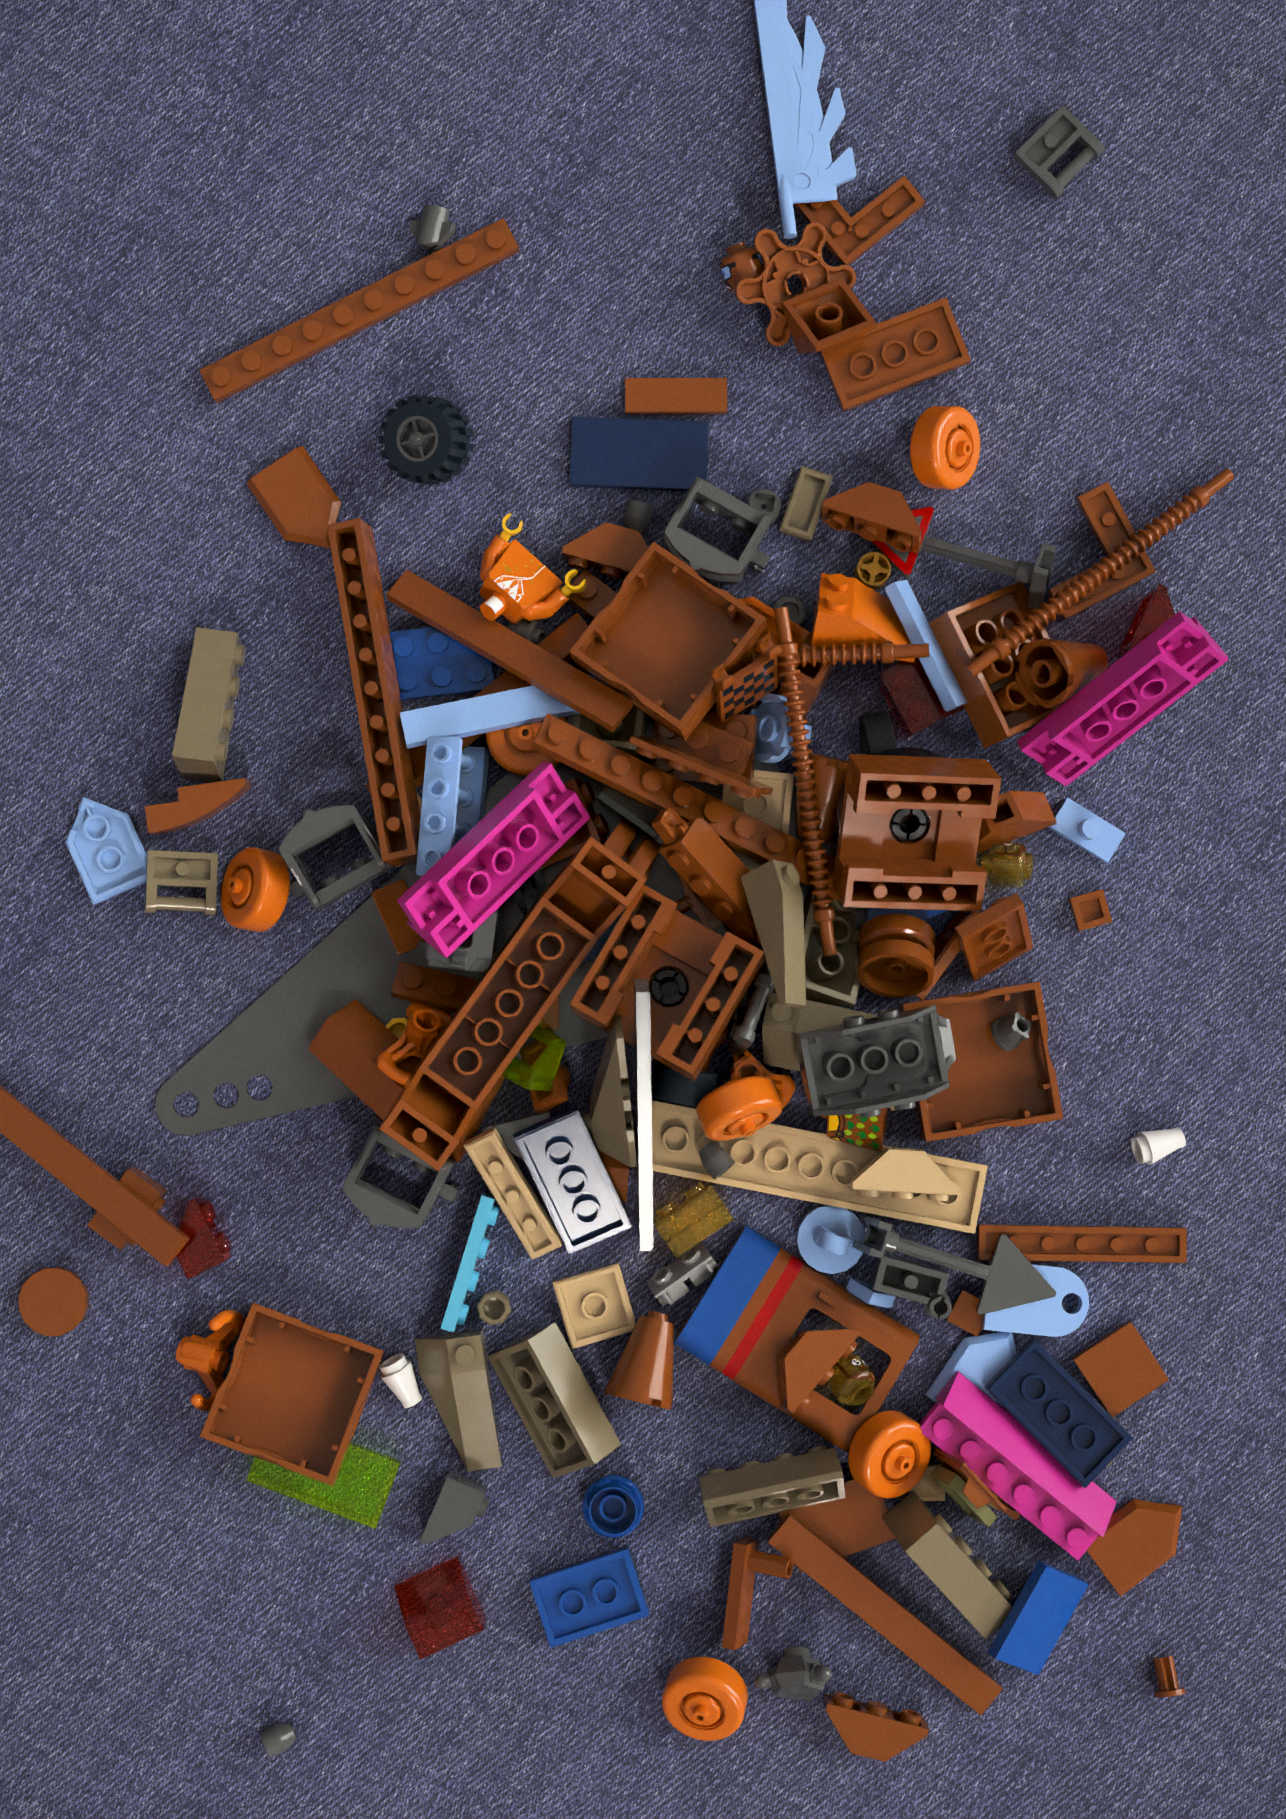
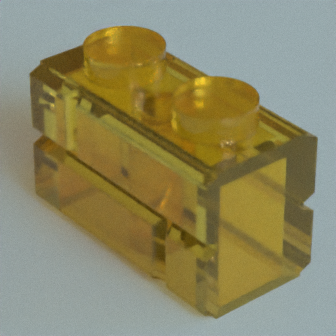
M702 1182L695 1184L684 1192L687 1197L685 1200L677 1205L670 1201L655 1212L658 1218L653 1220V1224L676 1258L734 1220L711 1183L706 1186Z

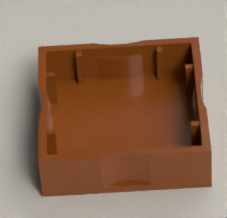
M653 541L624 579L615 598L597 614L569 653L577 666L604 685L632 700L634 706L686 741L716 702V689L710 670L723 663L728 676L738 672L757 648V640L764 637L769 630L765 617L727 591L706 582L692 567Z
M1040 981L899 1004L900 1012L936 1005L937 1014L950 1019L956 1060L948 1071L950 1087L925 1100L915 1102L922 1140L928 1142L975 1134L989 1128L1001 1126L1018 1127L1063 1119L1056 1072L1048 1051V1025ZM1019 1012L1021 1016L1027 1020L1030 1019L1033 1026L1030 1027V1032L1028 1033L1030 1037L1021 1041L1020 1045L1011 1051L1003 1050L992 1038L991 1025L1000 1017H1009Z
M252 1303L234 1348L230 1371L217 1391L200 1437L334 1486L385 1353L378 1348L340 1334L324 1331L303 1323L294 1317Z

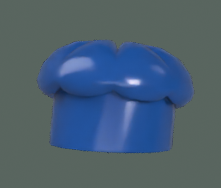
M607 1475L597 1479L588 1487L582 1501V1512L589 1527L599 1535L610 1538L622 1537L632 1532L639 1525L644 1514V1499L636 1484L628 1478L619 1475Z

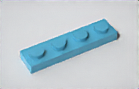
M484 1192L481 1195L440 1329L454 1333L458 1324L463 1326L465 1324L470 1308L469 1305L464 1304L467 1292L474 1293L480 1276V1272L474 1271L478 1258L485 1259L490 1239L484 1238L488 1225L495 1226L500 1211V1206L495 1205L496 1199L491 1194Z

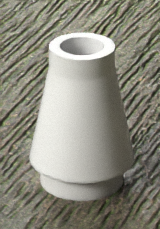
M1179 1127L1167 1130L1138 1132L1136 1137L1131 1138V1149L1139 1164L1147 1163L1151 1165L1186 1145L1184 1134Z
M401 1353L388 1358L380 1364L381 1379L401 1401L404 1408L414 1406L422 1400L410 1359H406L405 1355Z

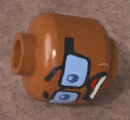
M740 242L726 248L727 256L719 261V268L727 289L731 292H735V288L740 280L758 277L764 267L763 258L755 249V246L746 247L745 242Z

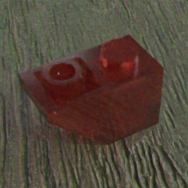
M201 1195L188 1201L179 1228L189 1237V1240L177 1255L187 1279L231 1257L229 1250L232 1249L231 1243L224 1231H218L214 1223V1219L217 1218L215 1210L210 1201H204Z

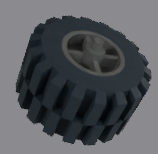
M426 395L408 396V400L401 399L396 402L397 409L390 408L386 413L389 417L388 422L382 421L380 429L385 430L384 436H379V444H384L385 449L380 452L383 458L390 459L387 463L391 471H398L397 476L402 479L424 484L446 483L452 480L451 475H460L463 472L460 465H468L471 459L466 455L468 451H473L474 444L469 443V437H473L474 433L473 429L466 427L470 420L467 415L460 414L462 409L458 405L450 404L451 401Z

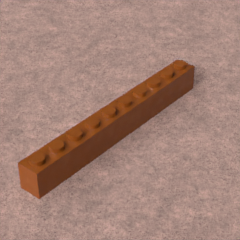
M361 518L327 525L381 858L382 862L396 867L417 862L421 817L410 751L406 746L400 712H403L373 529Z

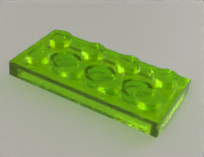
M351 1442L334 1486L254 1457L246 1481L376 1529L401 1460Z

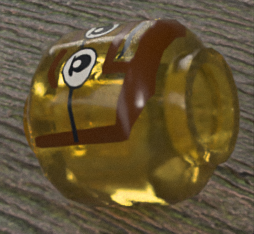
M995 843L992 845L990 854L984 853L982 858V867L987 871L990 884L995 887H1022L1026 880H1031L1033 853H1028L1026 846L1021 843Z
M851 1353L844 1360L840 1357L832 1367L835 1370L834 1374L825 1384L841 1404L861 1405L868 1401L874 1393L876 1380L874 1373L863 1359L854 1353Z

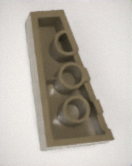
M911 1491L882 1517L907 1555L984 1639L989 1637L1004 1623L1013 1607L1009 1602L1013 1595L999 1579L994 1583L989 1578L993 1575L992 1571L980 1558L974 1561L970 1556L973 1553L972 1549L960 1535L956 1539L950 1533L953 1531V1528L940 1513L935 1516L914 1491Z

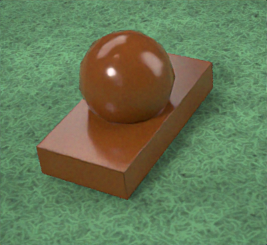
M545 1036L521 1049L520 1053L534 1111L543 1114L569 1100L566 1089L570 1085L571 1075L568 1068L559 1061L554 1038Z

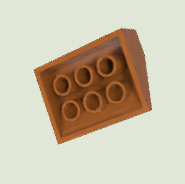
M1020 581L950 610L929 623L968 702L963 706L984 749L1039 724L1062 705L1044 708V706L1039 704L1033 705L1029 703L1021 694L1015 678V672H1019L1020 663L1016 659L1022 647L1035 639H1050L1043 626H1041L1039 633L1033 631L1032 638L1025 637L1026 642L1024 644L1018 643V649H1011V654L1005 659H997L975 677L970 678L964 670L966 665L990 648L989 643L997 637L1003 638L1002 634L1005 631L1010 633V627H1018V621H1025L1027 614L1033 616L1035 608L1027 606L1028 593L1023 582Z

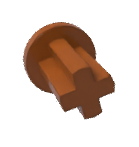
M1167 1655L1153 1658L1159 1687L1158 1690L1153 1691L1154 1697H1171L1185 1694V1687H1179L1173 1656Z

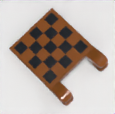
M769 633L757 640L761 657L735 674L728 676L723 663L710 670L716 689L717 719L721 724L778 688L777 656L782 653V649L779 645L775 646L773 644L772 636Z

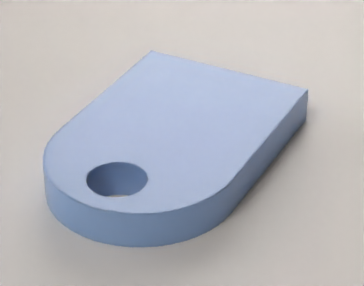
M1032 1264L1056 1291V1296L983 1314L981 1329L1051 1337L1070 1334L1086 1318L1089 1308L1087 1289L1082 1280L1075 1273L1067 1269ZM1069 1293L1075 1294L1079 1301L1078 1308L1072 1313L1065 1312L1062 1307V1300Z

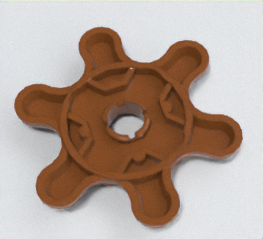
M812 222L806 225L800 241L794 246L783 244L779 240L778 235L771 229H762L755 235L754 246L763 258V271L756 278L740 280L735 288V294L737 299L743 304L750 305L760 302L767 306L770 312V321L766 327L765 336L768 343L772 346H783L790 338V330L782 309V302L840 278L844 279L850 289L856 282V273L849 265L832 267L824 261L822 248L827 240V231L821 223ZM792 275L799 277L802 283L801 290L796 295L791 294L786 282Z

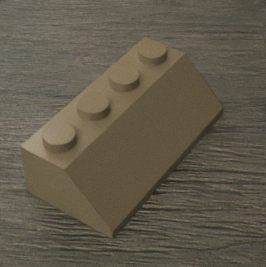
M555 1322L536 1329L487 1356L553 1478L595 1465L621 1445L613 1426L609 1423L596 1395L583 1375L580 1365L576 1362L569 1349L564 1335L560 1332Z
M818 1446L809 1449L807 1454L803 1455L781 1454L773 1459L774 1461L760 1464L759 1461H749L741 1464L740 1468L726 1471L724 1468H718L708 1471L706 1476L699 1477L710 1528L846 1498L844 1477L836 1449Z

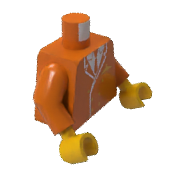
M509 513L502 520V532L500 535L496 534L482 555L479 576L484 583L479 593L486 601L480 605V611L490 621H494L502 614L507 620L515 624L523 619L532 621L550 618L570 600L569 595L571 593L583 592L587 582L584 579L578 586L570 585L572 578L576 577L579 573L578 570L573 569L566 574V585L561 588L563 582L516 539L510 543L508 540L511 536L518 535L521 532L523 523L521 521L517 529L509 530L506 527V522L512 515V513Z

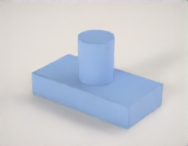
M1068 797L1064 799L1054 816L1057 824L1048 827L1104 863L1109 862L1126 834Z

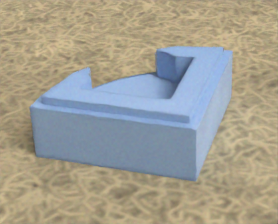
M850 1278L846 1288L849 1293L870 1305L889 1308L892 1307L896 1298L894 1295L875 1291L870 1287L869 1283Z

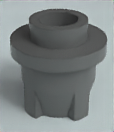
M521 620L517 624L509 621L508 629L538 645L545 639L546 632L542 629L541 621Z
M1017 1012L1009 1017L996 1019L991 1025V1035L994 1042L1001 1049L1011 1051L1017 1048L1021 1041L1030 1037L1028 1033L1033 1025L1030 1019L1027 1020Z

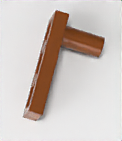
M745 1537L733 1544L722 1648L736 1650L748 1643L756 1572L789 1579L792 1575L793 1558L758 1551L759 1539Z

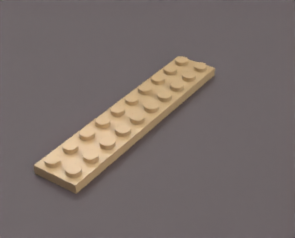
M652 1100V1169L655 1172L975 1234L987 1165L928 1154L958 1188V1195H948V1201L928 1200L925 1193H913V1199L893 1198L891 1191H879L878 1197L857 1195L858 1190L852 1189L849 1186L850 1179L878 1155L879 1151L833 1140L825 1133L774 1123L766 1125L748 1137L715 1141L705 1136L696 1114V1108ZM711 1141L724 1148L736 1162L716 1180L705 1170L698 1153ZM883 1145L882 1150H883L885 1147H892V1146Z

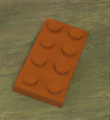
M946 297L876 324L874 329L819 351L842 412L950 372L971 362Z

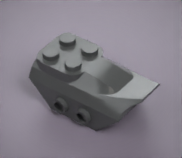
M936 1005L899 1012L898 1008H889L878 1011V1017L864 1019L863 1015L850 1016L843 1019V1024L799 1033L797 1037V1054L804 1090L813 1115L860 1114L862 1118L873 1117L881 1114V1109L894 1106V1110L913 1108L916 1101L925 1100L949 1088L948 1071L956 1060L950 1019L938 1015Z

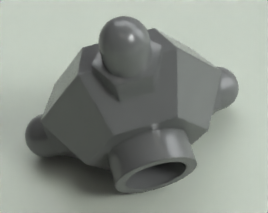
M789 1647L783 1650V1657L776 1664V1667L768 1669L767 1672L757 1674L754 1682L759 1689L770 1688L775 1696L789 1700L803 1699L806 1702H810L821 1692L826 1681L831 1678L832 1672L828 1666L821 1665L817 1659L811 1657L810 1649L806 1647Z

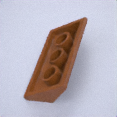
M355 999L326 1019L308 1047V1050L382 1120L385 1119L404 1085L392 1080L379 1070L377 1059L380 1053L387 1050L399 1039ZM410 1056L396 1064V1066L405 1072L412 1073L421 1059Z

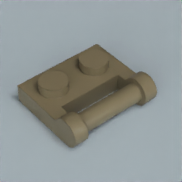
M148 850L145 913H156V910L204 912V915L215 916L218 853ZM157 886L205 888V898L157 896Z

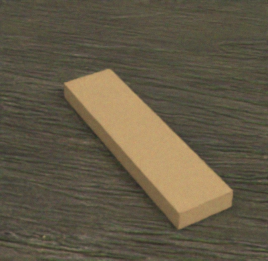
M494 1127L465 1141L463 1145L531 1259L533 1260L561 1247L563 1240L497 1129Z

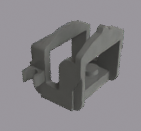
M697 476L668 523L664 532L665 539L663 544L671 554L692 567L701 578L736 586L749 566L762 573L769 562L770 556L758 550L767 534L773 518ZM696 503L699 504V508L712 517L719 515L730 521V526L736 531L743 534L748 532L753 534L739 560L682 529Z
M353 805L331 806L318 811L307 809L304 812L303 819L288 832L279 847L281 855L296 878V881L290 884L291 893L296 898L305 894L313 909L318 911L327 908L329 904L383 873H388L394 869V866L382 862L377 835L366 816L360 813ZM356 825L375 859L370 861L369 857H365L350 866L351 873L342 878L338 874L329 877L320 883L322 889L319 890L301 856Z
M499 908L495 910L473 932L472 945L470 947L459 946L447 958L438 953L428 942H417L416 947L425 951L424 958L428 959L427 966L484 972L491 965L492 954H497L501 911Z
M379 1122L374 1125L362 1151L355 1161L343 1185V1191L352 1204L369 1218L371 1226L383 1224L395 1228H419L430 1215L439 1196L450 1202L455 1200L460 1188L447 1182L456 1161L448 1157L439 1171L435 1170L381 1131L379 1127L382 1123ZM379 1144L383 1145L381 1150L392 1157L400 1159L401 1155H404L414 1160L412 1166L426 1174L431 1175L433 1170L438 1172L421 1207L363 1178Z

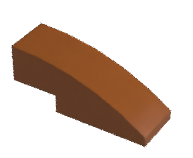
M240 778L178 787L179 801L145 806L148 834L156 836L179 831L220 813L252 788L251 780Z

